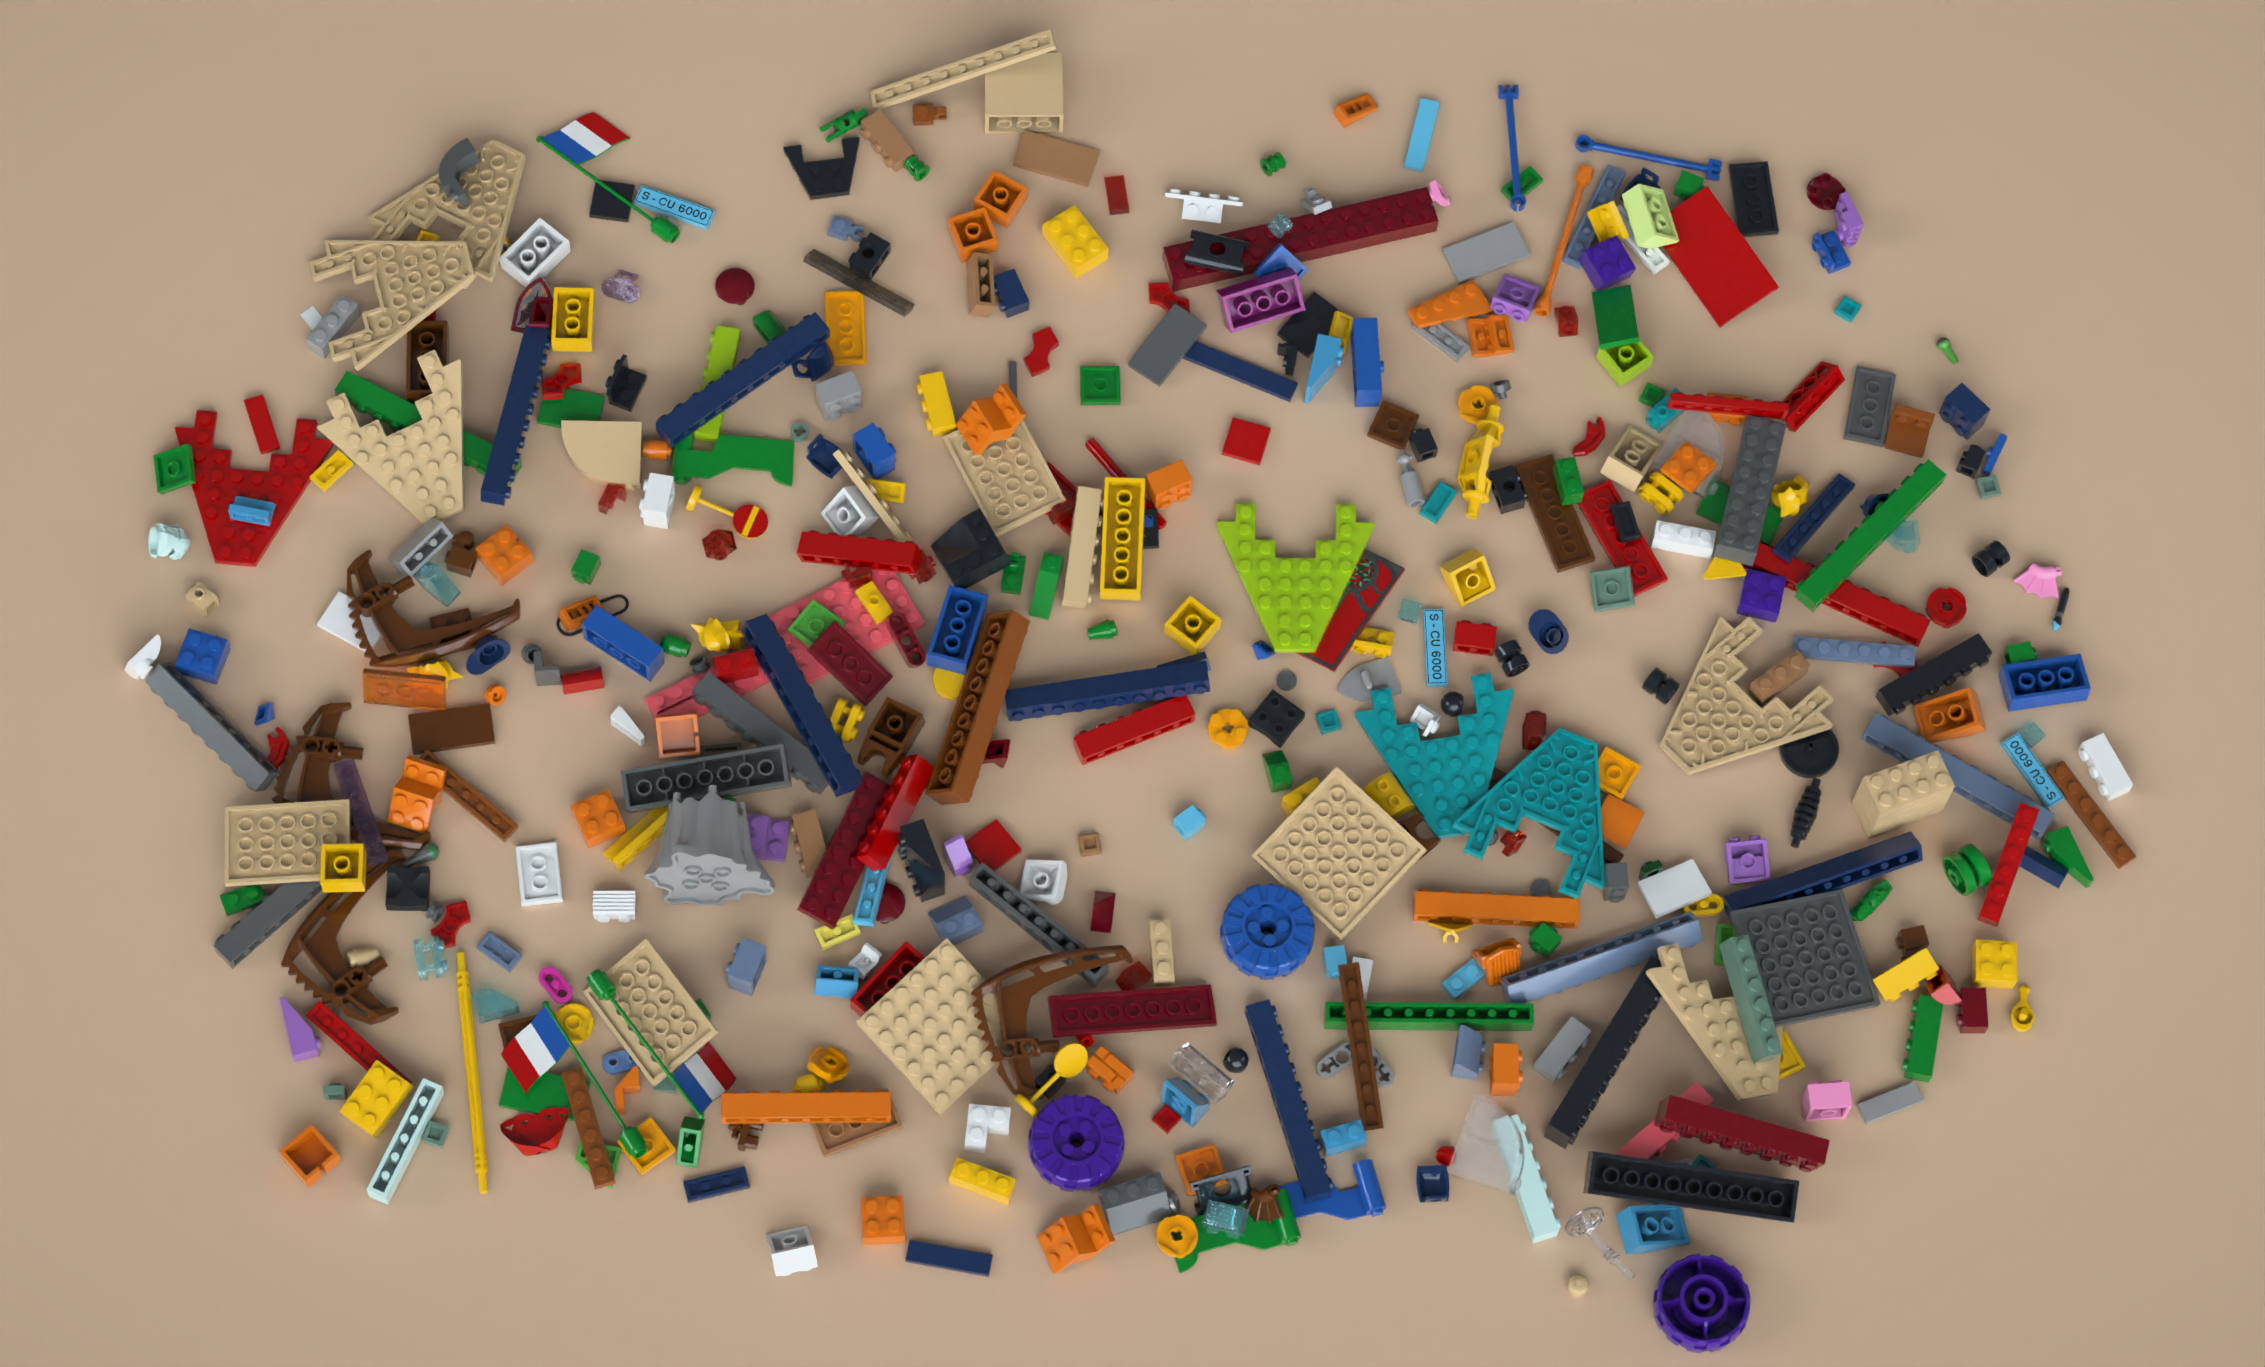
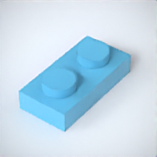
M1472 958L1442 982L1441 986L1455 1001L1485 977L1484 971Z

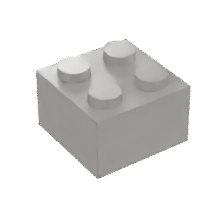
M853 370L815 384L816 402L825 421L829 419L835 420L848 412L854 413L862 407V390Z

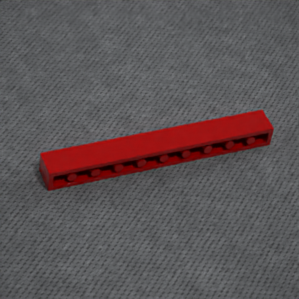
M1759 541L1753 566L1742 564L1744 569L1747 570L1748 568L1786 577L1785 587L1796 592L1797 584L1802 579L1807 580L1810 577L1809 573L1815 565L1804 563L1795 556L1787 563L1772 552L1773 546L1764 545ZM1845 580L1822 603L1916 647H1919L1931 621L1924 614L1912 612L1904 605L1892 603L1888 598L1884 596L1879 597L1866 588H1859L1849 580Z

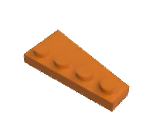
M1472 279L1408 309L1407 314L1418 329L1438 325L1444 321L1453 322L1465 317L1474 318L1480 314L1489 315L1493 314L1494 310L1490 308V303Z

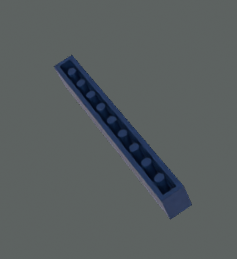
M816 312L804 316L796 326H790L783 335L774 337L764 348H758L751 357L741 360L734 369L725 371L721 378L709 382L702 391L693 393L685 403H679L673 408L672 412L660 416L656 422V431L668 446L672 448L829 339V327Z
M525 326L481 487L482 502L504 506L506 498L510 499L512 487H510V483L515 481L517 472L514 468L515 465L520 463L521 454L519 450L524 448L526 437H523L524 432H528L530 425L528 416L533 415V398L537 399L539 392L537 383H541L543 378L541 368L546 366L548 354L545 353L547 349L550 350L552 344L551 338H549V329Z
M767 614L747 620L741 632L749 646L753 648L757 660L835 796L838 797L856 790L862 781L861 772L854 766L852 757L843 747L840 736L836 735L830 719H827L821 703L817 702L814 696L813 689L806 683L803 672L798 669L795 663L794 656L789 653L784 639L776 631L775 623L770 620Z
M1206 660L1008 689L1005 694L1008 720L1021 721L1029 718L1062 715L1063 713L1082 712L1084 710L1142 703L1150 700H1162L1170 697L1203 694L1210 692V683Z
M1911 831L1724 896L1725 913L1731 920L1729 913L1734 910L1836 891L1923 861L1922 846Z
M1269 999L1246 1005L1244 1013L1305 1202L1308 1204L1330 1198L1331 1190L1334 1189L1331 1178L1326 1176L1327 1165L1325 1159L1320 1158V1143L1318 1139H1314L1312 1133L1315 1132L1312 1120H1308L1306 1114L1309 1112L1306 1101H1302L1300 1096L1302 1093L1301 1084L1299 1081L1296 1082L1294 1063H1290L1288 1055H1290L1287 1043H1283L1282 1036H1284L1281 1024L1277 1025L1276 1017H1278L1275 1005L1271 1006Z

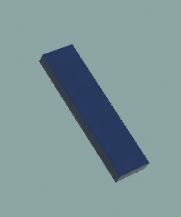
M909 1240L905 1262L989 1277L993 1255Z

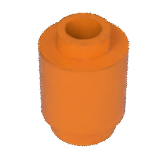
M649 439V441H644L643 457L654 460H668V456L672 457L673 447L670 448L664 440Z

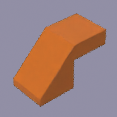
M634 1066L614 1088L616 1110L619 1115L626 1114L624 1094L641 1092L638 1066Z

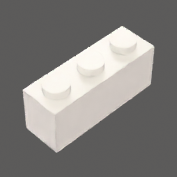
M1657 520L1651 548L1710 559L1714 549L1716 531Z
M2102 733L2082 742L2078 749L2079 756L2089 767L2090 776L2097 781L2101 795L2105 796L2107 801H2110L2129 792L2133 783L2105 734Z

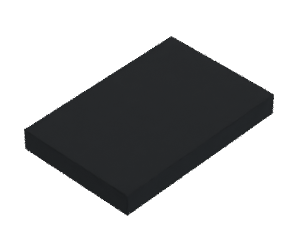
M1313 292L1304 302L1306 310L1295 313L1277 333V336L1285 342L1298 346V351L1307 358L1315 350L1318 334L1329 335L1334 312L1340 311L1316 292Z

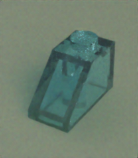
M1918 520L1904 521L1885 542L1895 550L1904 551L1905 553L1918 550L1921 543Z
M427 561L413 575L424 590L446 607L461 593L437 564Z
M480 989L475 994H472L480 1024L520 1013L518 1002L493 989Z

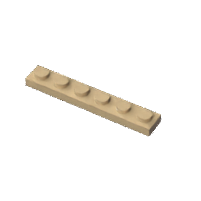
M839 449L834 452L833 456L899 542L911 541L913 539L912 535L906 529L903 531L899 525L901 521L895 514H890L887 510L889 505L883 498H878L875 494L878 491L871 482L867 483L864 479L866 476L860 467L855 468L852 464L854 460L847 451L843 452Z

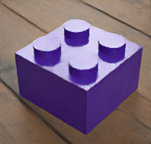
M1617 235L1585 249L1578 258L1596 291L1603 290L1630 278L1636 269Z
M1747 568L1736 614L1776 623L1780 612L1786 577Z

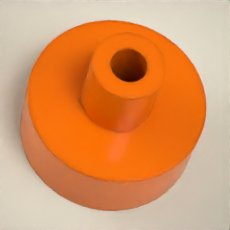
M498 684L490 685L485 691V700L494 706L502 704L506 699V690Z

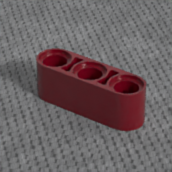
M901 612L891 614L886 620L887 629L907 666L918 668L925 661V653L905 615ZM892 618H899L901 621V626H893L891 622ZM901 636H908L911 640L910 645H904L901 642ZM912 653L919 655V663L911 661L910 655Z

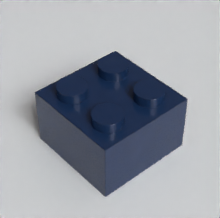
M1961 383L1945 397L1939 414L1944 422L1949 423L1955 428L1959 436L1968 440L1983 427L1991 409Z

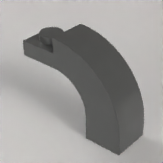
M468 138L455 144L445 154L439 167V179L447 198L452 196L454 201H459L463 208L470 203L466 193L459 184L460 178L466 170L480 163L478 155Z

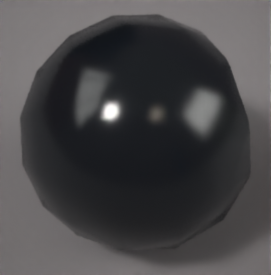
M1456 691L1446 693L1440 702L1442 711L1451 717L1459 716L1463 708V695Z
M1239 1047L1230 1048L1223 1060L1225 1069L1231 1073H1241L1244 1071L1249 1062L1247 1052Z

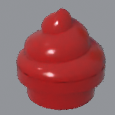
M1440 1147L1436 1154L1437 1162L1440 1165H1446V1167L1453 1165L1457 1160L1455 1147Z

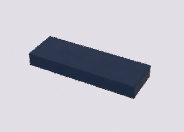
M745 1166L683 1181L688 1203L750 1188Z

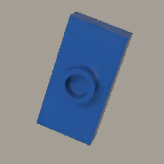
M2001 433L1994 448L1990 446L1985 456L1989 459L1982 474L1987 476L1991 474L2007 440V435Z

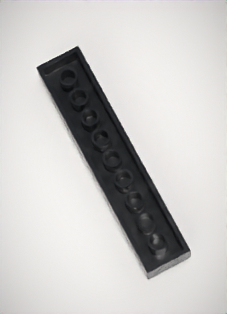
M1652 955L1548 1123L1544 1137L1566 1149L1568 1144L1573 1145L1580 1129L1584 1127L1591 1111L1597 1106L1601 1094L1605 1093L1611 1078L1616 1075L1622 1060L1624 1061L1627 1057L1632 1043L1636 1042L1641 1029L1645 1027L1652 1011L1656 1009L1662 995L1646 974L1648 969L1662 967L1660 960Z
M1588 1151L1583 1193L1794 1223L1799 1181Z

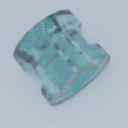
M1283 213L1277 214L1276 219L1268 223V228L1278 238L1284 236V232L1286 230L1289 231L1293 226L1289 218Z

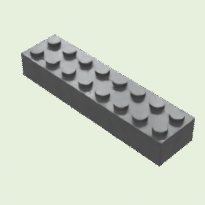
M1752 415L1747 416L1713 557L1753 566L1787 424Z
M784 744L621 770L626 810L629 813L666 808L669 803H672L673 793L675 792L681 793L682 802L689 797L700 801L708 794L709 785L717 786V794L720 798L792 787L787 750Z

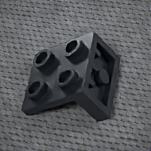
M623 354L621 359H617L615 362L613 375L609 376L606 381V395L608 396L609 404L631 412L647 380V375L629 369L627 355Z

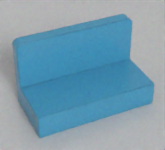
M236 496L234 504H230L228 512L230 519L270 526L275 503Z

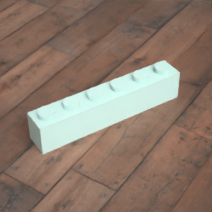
M424 1078L422 1079L367 1187L369 1197L387 1205L389 1204L425 1133L429 1120L431 1121L444 1095L441 1085Z
M1518 1114L1494 1121L1492 1128L1532 1242L1535 1243L1556 1237L1561 1228L1560 1221L1557 1216L1554 1217L1552 1211L1554 1205L1551 1197L1546 1195L1547 1185L1543 1177L1540 1178L1538 1172L1540 1165L1537 1158H1533L1531 1152L1533 1151L1532 1142L1526 1138L1524 1133L1526 1132V1126L1523 1119L1520 1120Z

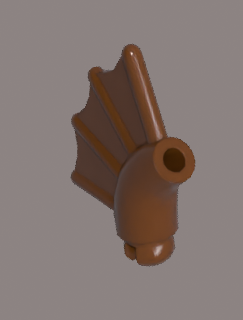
M1272 1184L1264 1189L1254 1187L1251 1190L1252 1198L1245 1210L1257 1222L1263 1219L1272 1223L1276 1218H1283L1276 1199L1280 1193L1279 1185Z

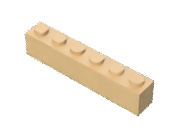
M1078 486L1061 606L1085 609L1087 603H1091L1092 591H1089V585L1093 584L1095 575L1091 570L1092 565H1096L1097 553H1094V547L1098 546L1100 535L1096 534L1097 527H1101L1102 516L1099 515L1100 508L1103 509L1104 497L1101 496L1102 489Z

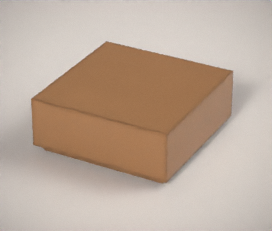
M1098 833L1078 835L1081 857L1102 853Z

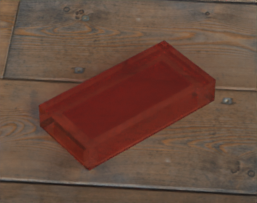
M1124 175L1104 177L1109 214L1129 213Z

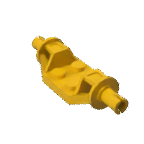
M1496 405L1488 407L1487 419L1480 420L1477 423L1478 430L1465 442L1457 480L1463 491L1462 497L1469 501L1465 516L1470 519L1478 518L1480 504H1486L1490 500L1489 492L1492 481L1486 477V472L1489 468V456L1493 448L1500 446L1501 434L1505 429L1498 422L1501 408Z

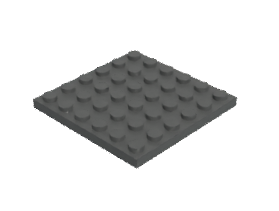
M1842 889L1734 910L1729 913L1736 936H1749L1775 1028L1878 1007L1881 1004Z

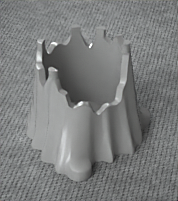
M709 785L708 794L700 801L689 797L682 802L681 793H673V801L668 804V813L657 853L644 875L646 879L654 883L655 887L665 889L663 892V901L672 905L692 903L698 906H722L726 900H741V895L744 893L758 895L774 893L775 883L753 851L746 815V803L739 802V810H737L736 802L720 798L717 794L716 785Z

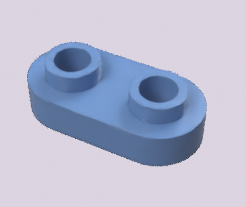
M627 1050L610 1053L603 1059V1068L610 1075L629 1072L634 1066L638 1065L635 1061L630 1060L631 1056ZM612 1060L617 1062L614 1066H611L609 1063Z

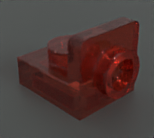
M608 483L598 503L599 512L607 514L609 508L612 509L614 507L616 498L625 502L627 500V491L620 485Z
M1065 490L1061 493L1065 497L1066 502L1058 503L1051 509L1049 520L1053 525L1073 515L1076 503L1074 498L1068 495Z
M848 562L843 563L844 570L841 571L844 583L848 582L849 588L873 581L871 567H859L851 572Z
M1518 829L1516 833L1506 830L1500 840L1505 846L1502 853L1507 857L1517 853L1527 836Z
M1138 961L1121 972L1116 980V984L1122 991L1135 990L1148 982L1153 975Z

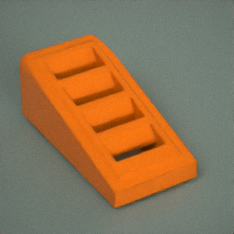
M1366 93L1337 105L1334 116L1344 128L1378 109V106L1370 95Z
M596 595L560 609L558 616L566 631L573 630L582 625L592 611L589 604L592 603L593 607L597 605L605 610ZM583 607L586 609L588 614H585V612L582 609Z

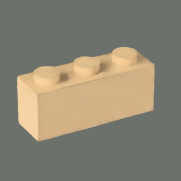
M1170 919L1149 920L1148 929L1153 987L1174 986L1175 973Z

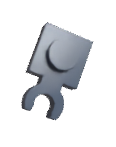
M833 216L827 234L830 237L844 241L851 237L853 241L861 242V236H857L856 233H864V227L859 225L853 227L851 220Z

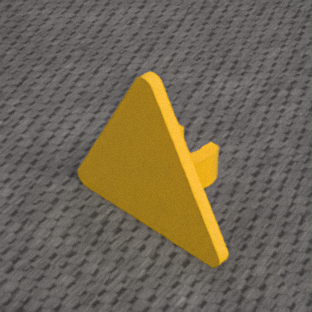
M1714 557L1703 577L1705 580L1746 576L1747 572L1741 563Z
M1428 922L1429 926L1445 930L1442 936L1443 942H1447L1448 935H1453L1454 943H1457L1459 937L1456 932L1473 927L1471 923Z

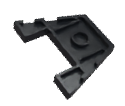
M859 137L842 139L844 158L804 163L801 145L783 147L785 156L789 159L790 165L798 175L799 181L810 200L850 194L860 143Z

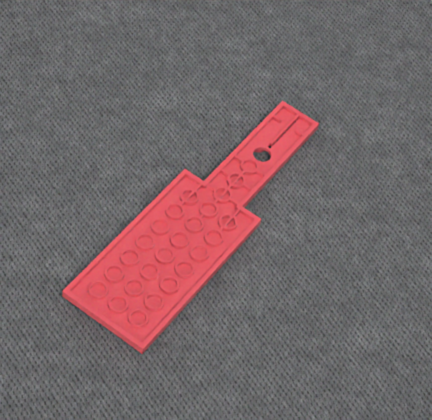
M862 569L768 616L775 623L779 636L784 639L787 650L794 656L795 663L798 669L803 672L807 684L830 674V672L807 651L809 647L788 632V628L813 599L845 622L843 629L869 654L894 642L887 629L886 620L876 624L855 594V590L870 581H873L894 613L901 612L905 615L913 632L925 626L923 618L896 572ZM896 617L892 618V625L895 627H900V619ZM756 658L758 676L725 683V685L742 697L770 683ZM714 665L701 674H694L645 698V703L654 719L656 715L695 711L697 718L709 713V708L705 705L701 706L694 701L692 692L707 672H710L717 678Z

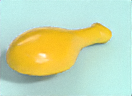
M2021 985L2019 986V1003L2011 1011V1023L2018 1032H2025L2031 1028L2034 1022V1012L2028 1003L2030 987Z

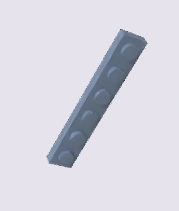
M1794 636L1793 652L1798 650L1805 659L1914 668L1916 646Z

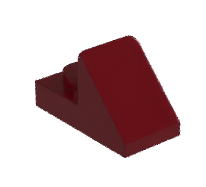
M1011 740L990 741L982 764L995 763L999 767L1004 768Z

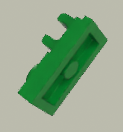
M1012 552L1011 555L1007 554L1011 565L1003 570L1001 593L1021 595L1026 557L1020 556V553Z

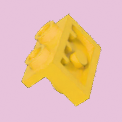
M1614 200L1587 211L1599 242H1603L1616 235L1620 240L1629 237Z
M1365 627L1358 639L1354 641V645L1350 650L1357 654H1374L1378 658L1390 657L1394 632Z

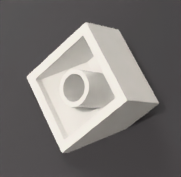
M857 486L843 487L821 512V515L832 530L841 536L850 534L858 536L868 530L880 517Z
M807 1225L766 1234L776 1276H787L793 1272L809 1271L812 1268L818 1267L814 1245Z

